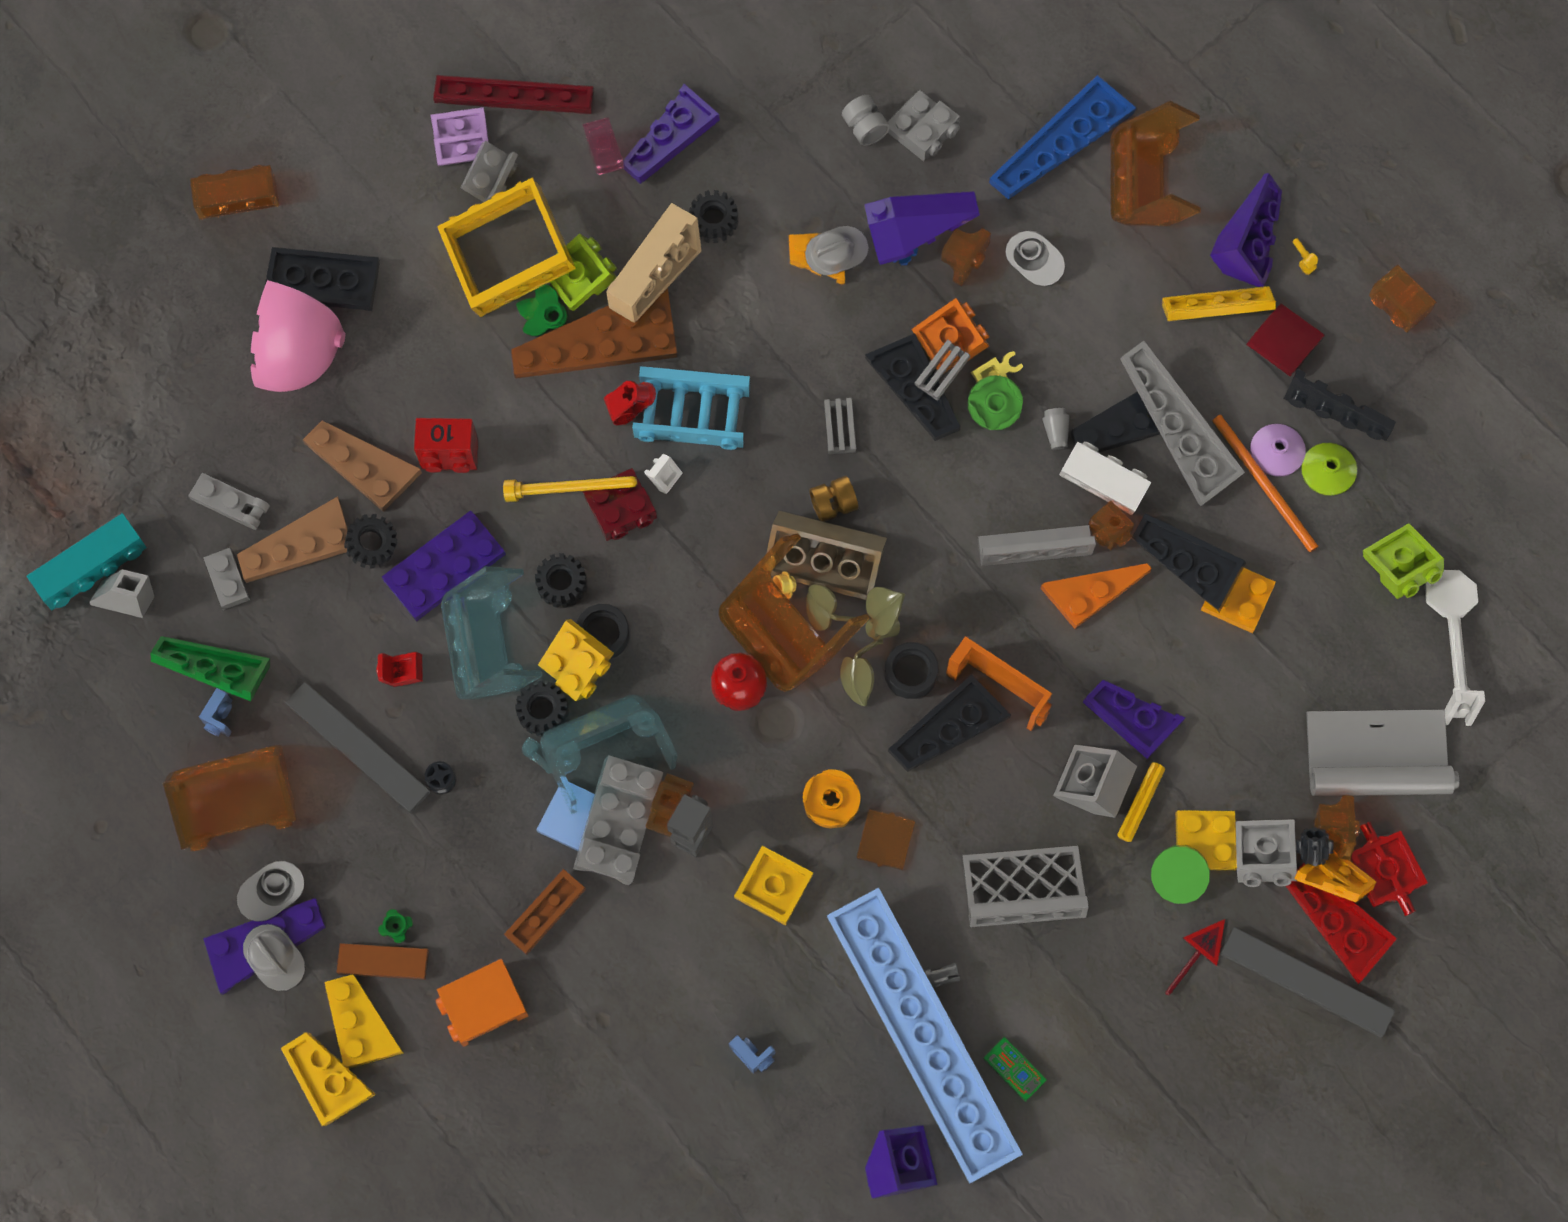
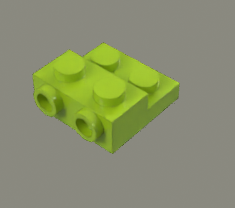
M580 233L566 245L576 269L550 282L572 311H575L593 294H601L617 278L614 273L617 269L608 257L602 258L599 254L602 248L593 237L588 239Z
M1409 523L1363 550V557L1380 574V582L1397 599L1404 595L1407 598L1414 596L1419 591L1421 585L1426 582L1430 584L1436 583L1444 572V558Z

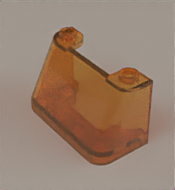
M281 745L269 746L182 768L169 773L163 782L181 850L190 848V851L206 848L208 846L207 842L215 836L266 823L269 826H275L276 829H284L292 826L293 821L297 819Z

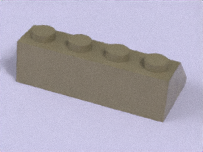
M778 511L772 524L763 574L775 576L786 571L798 583L810 586L820 584L833 592L867 600L868 593L871 589L875 588L887 538Z

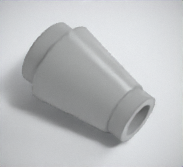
M1053 408L1044 411L1045 417L1042 420L1051 449L1061 450L1068 448L1070 415L1066 413L1065 408Z

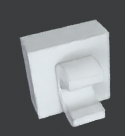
M662 454L659 459L655 458L653 460L655 465L651 470H645L644 473L660 492L667 494L683 472L670 456Z

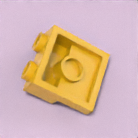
M572 619L565 621L538 666L557 680L555 682L556 686L572 699L578 701L583 698L588 699L594 693L597 687L595 682L599 676L602 677L610 668L611 663L609 660L614 652Z

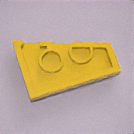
M354 974L325 982L342 1062L348 1069L403 1054Z

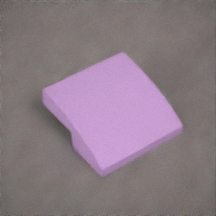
M483 107L431 115L438 166L474 161L481 144L485 141L489 142Z

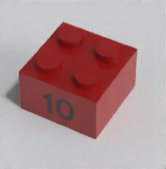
M416 418L414 451L421 469L431 473H438L442 470L467 473L470 470H477L479 439L472 419Z

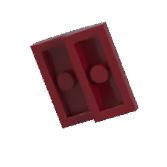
M1281 303L1259 327L1246 345L1291 377L1325 335Z

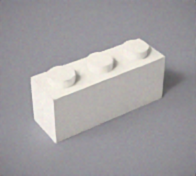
M1077 442L1059 475L1133 515L1151 484L1150 481L1146 480L1147 475L1137 469H1132V471L1122 466L1123 462L1116 457L1108 455L1106 458L1097 453L1098 448L1088 442L1083 444Z

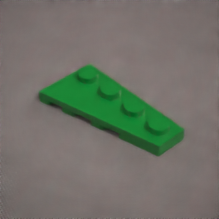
M160 636L150 653L151 662L248 701H252L270 668V658Z

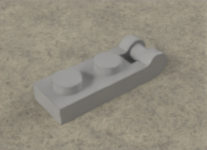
M204 473L200 475L188 495L191 500L253 530H257L261 523L259 521L263 513H267L270 505L264 500L248 495ZM248 506L253 508L250 514H244Z

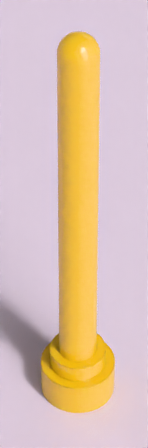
M633 476L534 484H523L513 479L504 480L503 493L506 502H517L524 495L631 488L636 486L637 479Z

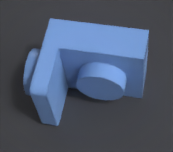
M218 688L214 691L199 718L205 724L204 729L217 737L222 733L229 737L231 730L221 723L220 720L228 716L232 707V699L226 692Z
M737 1035L729 1042L731 1050L753 1074L758 1069L761 1072L765 1071L775 1061L772 1058L775 1054V1049L772 1046L768 1047L757 1057L755 1054L758 1052V1049L747 1037L742 1040Z

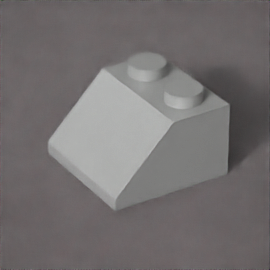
M1074 745L1053 796L1090 813L1116 818L1137 766L1117 750Z

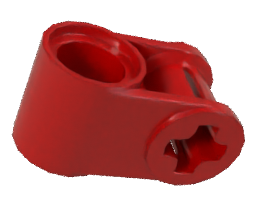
M625 381L616 390L607 394L604 397V402L612 423L617 426L634 420L638 414L654 403L656 390L650 382L637 384L634 381Z

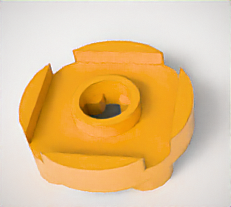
M834 769L822 771V773L810 778L805 785L803 791L805 813L808 818L819 826L825 828L844 827L856 816L859 810V789L851 776L843 771ZM831 792H835L836 798L840 800L839 803H834L832 806L827 805V801L823 799L824 795L829 796Z

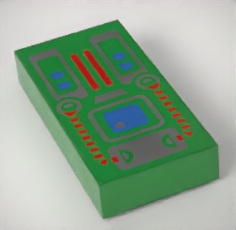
M1005 1037L983 1058L1025 1102L1047 1081Z

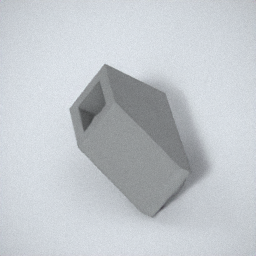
M122 569L101 581L90 600V604L143 618L154 599L149 576Z

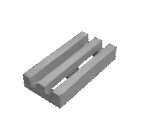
M947 340L916 380L915 385L938 401L970 359V354L963 352L961 348L957 345L954 346L951 341ZM950 350V355L947 357V359L944 361V363L941 365L938 371L934 374V376L931 378L928 384L925 385L924 383L926 382V380L929 378V376L932 374V372L935 370V368L938 366V364ZM956 356H959V361L937 390H932Z
M846 398V400L842 401L841 399H835V401H830V399L824 400L828 454L855 453L856 443L852 398ZM844 407L847 409L850 446H845L842 420V408ZM831 408H836L839 447H834Z

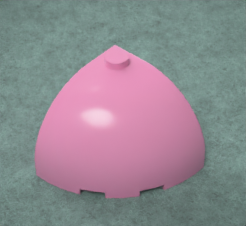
M267 280L257 310V315H260L259 332L253 331L251 353L255 354L254 359L256 365H251L253 384L257 388L269 391L286 392L303 388L317 380L331 365L338 347L341 348L344 344L345 332L338 317L327 306L313 297L291 287Z

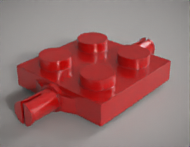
M1371 821L1359 826L1367 843L1363 847L1350 852L1347 857L1350 862L1376 881L1373 890L1367 894L1373 908L1386 902L1398 901L1404 916L1416 912L1408 895L1413 890L1425 886L1428 882L1402 831L1400 830L1389 836L1378 837Z

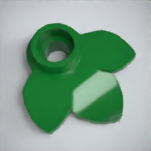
M547 284L535 289L536 298H528L516 303L520 315L527 320L522 331L530 336H541L549 329L555 330L565 325L568 318L567 310L559 303L558 293ZM552 313H559L557 320H550Z

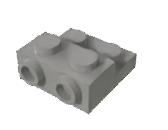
M919 90L888 121L890 125L888 133L922 161H925L930 155L935 156L940 151L942 143L948 137L951 139L957 134L960 129V116L943 102L939 101L936 103Z
M1295 819L1236 821L1238 883L1244 882L1248 887H1257L1261 882H1274L1277 886H1287L1291 881H1297L1295 879L1297 874Z

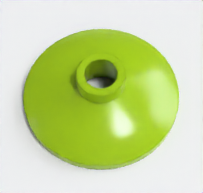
M1322 443L1312 447L1306 453L1301 465V472L1304 481L1312 490L1323 495L1333 496L1344 493L1353 485L1357 476V464L1352 454L1346 448L1334 443ZM1331 462L1335 464L1336 468H1328L1327 463Z

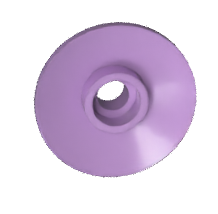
M1271 424L1261 428L1254 435L1250 444V454L1264 473L1281 477L1290 475L1300 468L1306 454V448L1302 437L1297 431L1286 425ZM1276 443L1282 444V445L1284 446V449H1283V450L1277 449V448L1275 447V444H1276Z

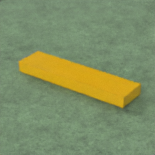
M1270 286L1164 297L1162 298V307L1167 320L1174 321L1275 310L1276 301Z

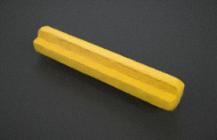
M1152 762L1118 832L1120 839L1127 842L1132 841L1165 772V767L1161 764Z

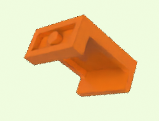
M502 958L436 989L440 998L435 999L442 1016L448 1014L452 1023L447 1026L454 1043L460 1041L463 1047L469 1045V1041L515 1019L520 1021L528 1017V1013Z

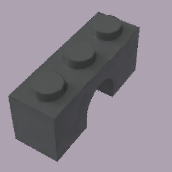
M684 794L670 818L667 828L672 833L670 836L672 845L697 857L713 828L711 809L707 806L708 802L697 795H693L691 798Z

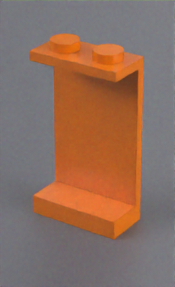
M965 636L949 659L946 675L956 681L966 665L970 664L1035 707L1031 713L1027 729L1032 731L1036 724L1041 727L1052 707V704L1049 703L1052 693Z

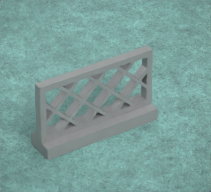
M1078 846L963 855L962 857L970 927L1086 918L1089 906L1087 896H1085ZM1073 855L1074 864L1068 872L1055 863L1060 856ZM1031 858H1040L1047 864L1039 874L1026 865ZM1004 860H1011L1018 866L1010 876L997 868ZM981 862L989 870L980 879L971 872L970 863ZM1050 867L1063 876L1056 886H1053L1043 878V875ZM1021 870H1024L1034 878L1026 889L1013 880ZM1074 870L1076 878L1071 875L1074 872ZM992 872L1005 880L997 891L985 883ZM1068 879L1077 886L1078 895L1067 896L1059 888ZM972 880L977 883L974 887H972ZM1037 882H1040L1051 891L1046 898H1037L1030 893ZM1009 884L1022 893L1017 900L1008 901L1001 895ZM980 886L992 895L987 903H974L973 894Z

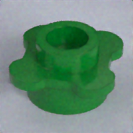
M391 909L387 911L383 924L379 926L378 931L381 936H389L393 938L395 943H402L405 940V933L408 928L413 926V920L411 917H404L397 910ZM394 924H398L397 929L393 928Z

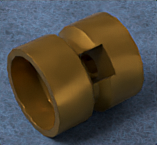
M847 476L832 480L830 486L821 484L809 489L813 507L819 520L822 522L836 518L837 512L847 514L859 508L854 489ZM833 497L834 502L830 503L829 499Z

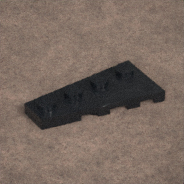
M915 333L865 354V359L935 441L960 431V425L945 394L943 393L937 401L915 385L916 380L929 365V361ZM934 371L924 383L925 385H927L931 378L934 376ZM938 381L934 385L932 390L936 391L937 388L940 386Z
M1297 369L1284 396V399L1289 401L1291 405L1314 411L1321 418L1336 420L1348 429H1358L1365 432L1372 439L1387 441L1396 421L1366 405L1356 406L1352 397L1344 393L1335 395L1327 390L1328 384L1320 380H1316L1313 383L1304 378L1306 375L1304 371Z

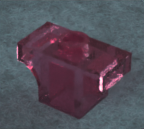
M609 117L583 124L596 174L602 175L624 168V162Z

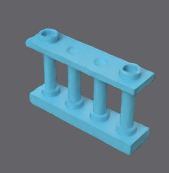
M640 366V383L650 382L653 384L656 390V398L654 403L644 410L643 423L633 422L634 438H638L643 442L664 440L717 445L727 450H735L737 447L743 448L744 435L741 432H736L740 399L742 397H749L750 376ZM661 389L674 392L670 426L654 424L657 395ZM688 392H699L702 395L698 428L681 427L685 394ZM715 394L727 395L729 397L725 431L709 430L712 396Z

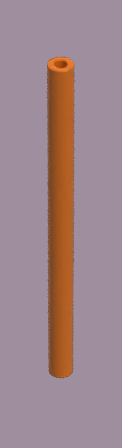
M1220 414L1215 417L1212 422L1309 553L1317 549L1319 546L1223 416Z

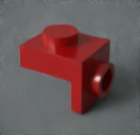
M418 652L390 656L385 653L378 654V665L376 667L378 681L393 687L422 682V654Z

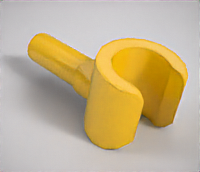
M1296 238L1293 240V244L1303 258L1299 262V266L1305 274L1309 275L1317 268L1318 257L1314 253L1309 254L1300 240Z

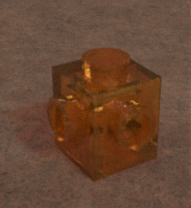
M1109 501L1090 518L1088 525L1097 543L1101 546H1106L1111 551L1117 545L1119 547L1124 546L1131 539L1132 535L1130 533L1134 523L1112 501Z

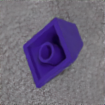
M923 1125L879 1131L865 1167L872 1199L938 1185Z

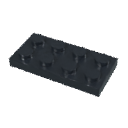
M272 247L266 282L268 280L296 289L313 297L327 307L372 311L380 260L379 257Z

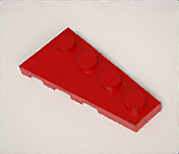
M1303 863V864L1297 869V872H1298L1299 869H1301V868H1302L1303 866H1305L1306 864ZM1291 881L1286 886L1358 984L1397 939L1351 900L1299 881Z

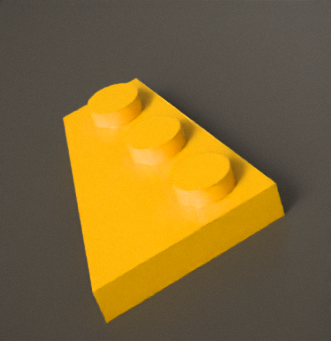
M305 1032L281 1048L322 1126L329 1125L376 1095L310 1033Z

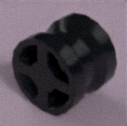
M433 762L425 771V781L434 793L447 794L455 787L456 776L450 765L446 762Z

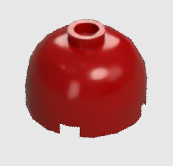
M742 652L731 653L721 658L715 665L710 678L712 693L717 702L734 711L748 710L756 706L767 689L766 672L761 663L752 655Z

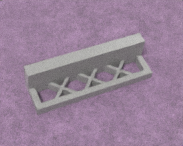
M1089 525L978 536L981 566L1092 555L1096 545L1095 536H1091Z

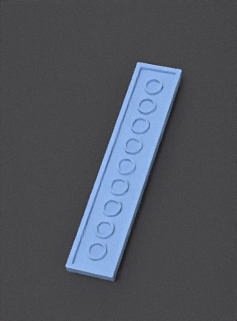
M877 888L827 915L829 922L968 1182L972 1183L1023 1155L880 889Z

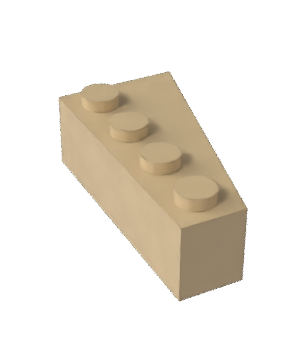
M673 203L670 204L617 278L609 285L606 293L610 309L633 323L645 313L701 252L697 217Z

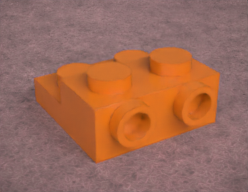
M957 298L912 328L913 333H915L931 361L947 340L951 341L954 346L957 345L963 352L970 354V359L989 347L986 341L990 337L982 324L976 326L972 319L976 315L967 302L962 304ZM950 350L936 367L937 371L950 355ZM956 356L944 373L956 365L960 359L959 356Z

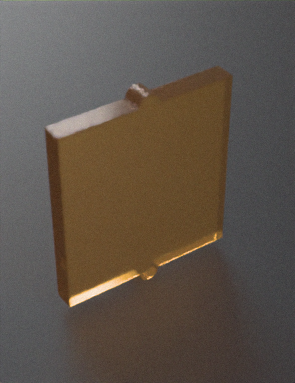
M869 809L857 859L876 863L878 867L884 865L903 870L915 821L897 817L893 812L886 814Z

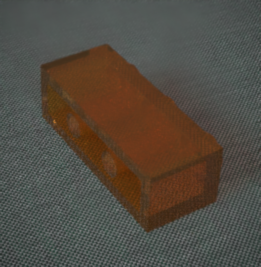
M256 165L244 170L232 169L215 175L203 174L197 178L190 179L193 205L199 219L279 206L276 179L270 165Z

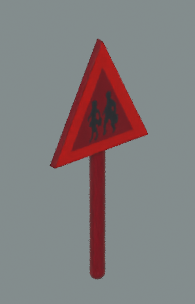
M1225 919L1183 937L1197 951L1165 992L1166 995H1171L1201 954L1217 966Z

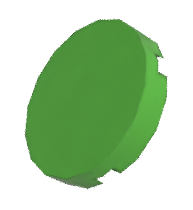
M998 375L983 378L972 387L968 396V410L972 419L979 426L988 430L1007 428L1021 414L1023 396L1019 387L1009 378Z
M1174 845L1163 850L1155 858L1151 869V880L1155 890L1163 899L1176 904H1187L1197 900L1206 891L1210 880V868L1206 859L1198 850L1187 845Z

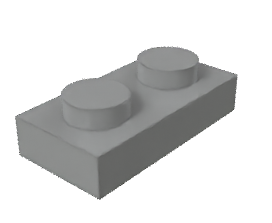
M231 548L203 557L223 610L250 600Z

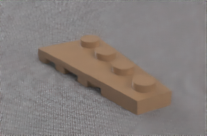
M321 421L303 439L304 444L383 512L422 473L421 469L324 421Z
M339 498L332 499L238 553L237 557L245 582L255 581L346 553L347 548H345L344 543L348 527Z

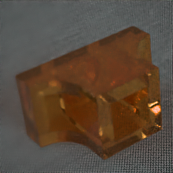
M957 228L943 247L941 261L950 265L954 270L953 282L963 286L974 268L978 270L985 259L984 252L990 243L991 233L981 228L978 232L969 234Z
M667 773L664 780L660 782L651 804L646 828L670 837L672 833L668 831L667 824L683 795L685 794L690 797L694 783Z
M1342 795L1340 802L1333 805L1319 804L1314 819V827L1326 830V833H1329V840H1334L1333 850L1337 853L1338 859H1351L1356 845V837L1359 835L1360 821L1355 820L1354 796Z

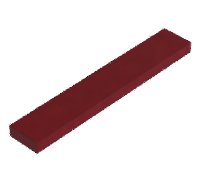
M436 75L433 100L434 103L591 114L594 87Z

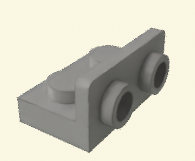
M483 142L461 189L483 202L491 199L498 192H505L507 188L504 185L507 177L510 178L517 168L515 161L518 154L513 151L508 155L489 142Z

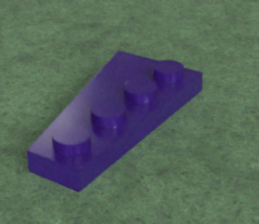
M316 898L286 908L266 921H250L203 938L221 995L231 990V987L242 980L245 981L254 975V971L243 953V944L246 936L254 928L269 924L280 927L296 947L326 928Z

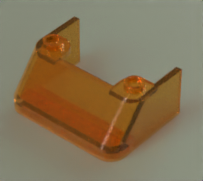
M1168 101L1115 128L1111 136V217L1114 221L1123 225L1170 226L1201 212V207L1173 194L1164 197V155L1171 153L1178 146L1179 129L1200 120L1198 114L1172 101Z

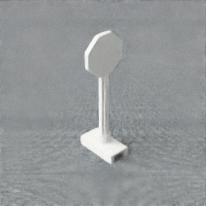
M1444 570L1439 581L1434 584L1426 582L1425 595L1426 603L1442 617L1448 619L1455 688L1445 708L1446 725H1449L1452 718H1465V725L1472 726L1485 703L1484 691H1470V688L1467 686L1460 618H1463L1478 604L1477 584L1460 570Z

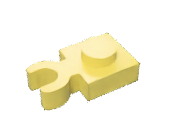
M1012 351L1004 355L1000 364L995 357L973 370L971 374L976 382L991 375L1008 378L1006 373L1018 372L1023 368V365L1021 363L1016 367L1010 366L1009 359L1016 354Z

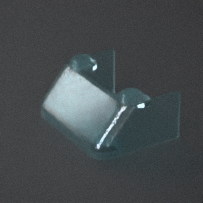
M485 566L446 592L442 599L441 608L455 692L460 699L473 700L515 692L542 677V671L523 670L519 663H508L500 613L505 611L511 603L512 595L509 590V584L524 575L523 569Z
M628 695L552 728L542 735L540 740L541 751L571 814L577 812V799L565 774L576 770L580 765L581 754L579 750L617 733L632 728L634 733L640 737L654 736L670 769L676 768L677 752L660 717L642 697Z

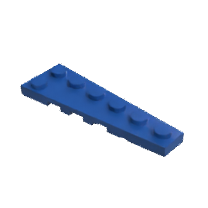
M1097 75L990 177L989 183L1009 200L1135 113L1136 107Z

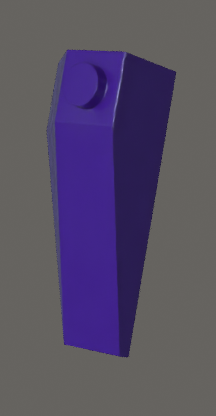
M975 192L897 196L864 204L869 229L880 265L907 258L914 253L913 249L924 243L928 245L936 241L935 237L946 230L953 231L980 215Z

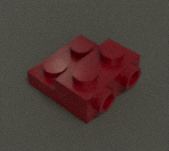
M633 468L611 478L633 476L637 479L635 487L582 491L606 541L611 539L619 540L625 537L628 531L637 527L645 528L657 518L656 510Z

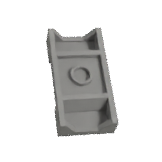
M610 755L604 759L573 869L596 872L615 878L625 885H630L633 882L653 801L656 800L662 779V771Z

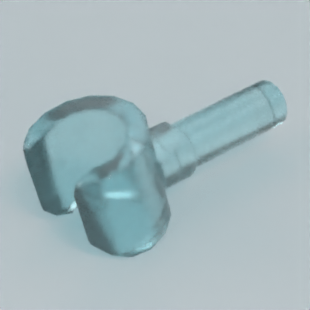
M527 738L522 746L523 755L533 759L550 774L554 769L537 754L541 745L535 740Z

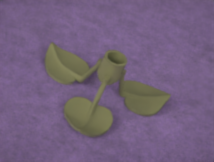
M820 584L811 585L808 588L806 597V611L809 622L815 629L819 631L828 630L832 624V619L836 621L866 623V633L874 639L873 642L857 651L854 658L845 657L840 670L841 682L848 696L857 704L867 706V701L874 685V672L869 661L861 658V656L876 645L883 644V638L895 637L899 634L900 623L898 617L905 594L885 587H875L870 590L866 600V611L870 616L869 618L839 616L834 613L837 607V599L833 592Z

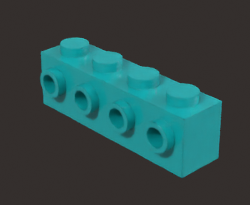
M121 513L26 577L43 602L52 611L55 608L65 606L78 593L92 588L94 583L102 577L115 573L118 567L128 560L131 561L138 558L147 547L125 515Z

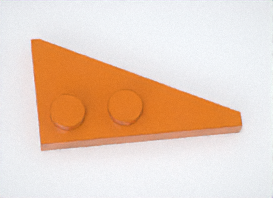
M1146 563L1043 583L1041 590L1073 628L1076 629L1150 573L1152 568Z

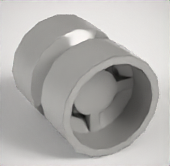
M869 95L855 98L842 111V117L849 127H854L853 134L862 146H869L878 142L890 129V125L883 114L878 112L877 105Z

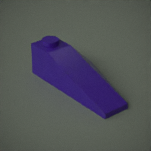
M1270 173L1263 175L1219 234L1210 254L1214 263L1217 264L1223 274L1256 287H1264L1272 268L1273 259L1269 257L1270 245H1275L1276 236L1273 235V223L1279 219L1282 191Z

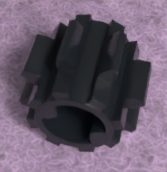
M1317 827L1306 828L1301 833V839L1296 840V853L1301 854V860H1304L1305 864L1313 866L1324 865L1326 860H1329V854H1333L1334 840H1329V833H1326L1324 829H1318Z

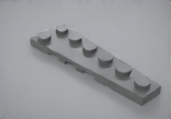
M1145 341L1139 343L1120 358L1200 506L1245 473Z

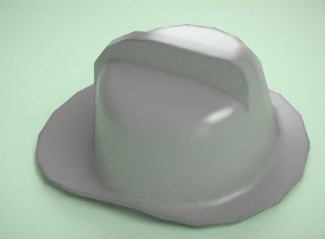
M850 226L837 227L818 234L810 240L805 252L806 261L809 267L818 274L826 276L836 274L862 263L867 256L868 243L863 233L858 229Z
M1036 231L1019 232L1011 237L1007 243L1005 251L1007 260L1032 283L1041 286L1052 285L1063 275L1065 262L1062 254L1042 234Z
M275 861L266 865L240 886L237 894V905L240 912L246 918L253 921H266L276 916L301 896L304 888V877L299 868L287 861Z
M271 924L260 925L246 936L243 944L244 956L250 967L268 988L277 991L289 990L302 980L305 972V961L297 947L280 927Z

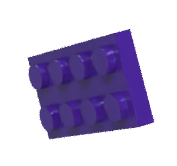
M470 510L384 574L382 579L417 622L506 554L499 543Z

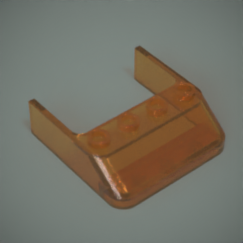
M798 533L781 537L719 608L721 622L745 651L761 663L766 676L781 691H790L797 688L824 667L870 619L867 614L849 619L826 644L773 582L771 572L802 538Z

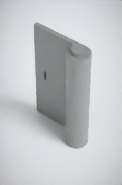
M1445 710L1306 712L1309 777L1312 796L1453 794L1454 789L1459 787L1458 772L1454 771L1452 766H1448Z

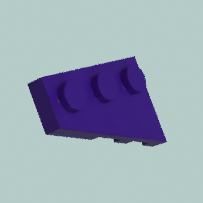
M1102 680L1083 701L1089 709L1146 759L1158 749L1185 719V717L1177 713L1173 715L1162 710L1161 706L1153 702L1149 704L1136 698L1133 693L1105 680Z

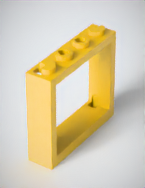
M533 178L523 183L520 181L515 187L505 192H498L486 202L475 204L468 211L458 216L449 217L450 220L437 226L469 305L480 317L576 269L542 188ZM535 199L558 254L479 293L457 238Z

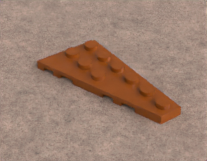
M668 288L635 323L610 309L608 305L511 349L515 379L677 358Z

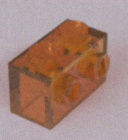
M1396 265L1378 280L1369 294L1374 305L1379 309H1383L1390 316L1392 322L1406 333L1428 316L1436 304V301L1399 265Z

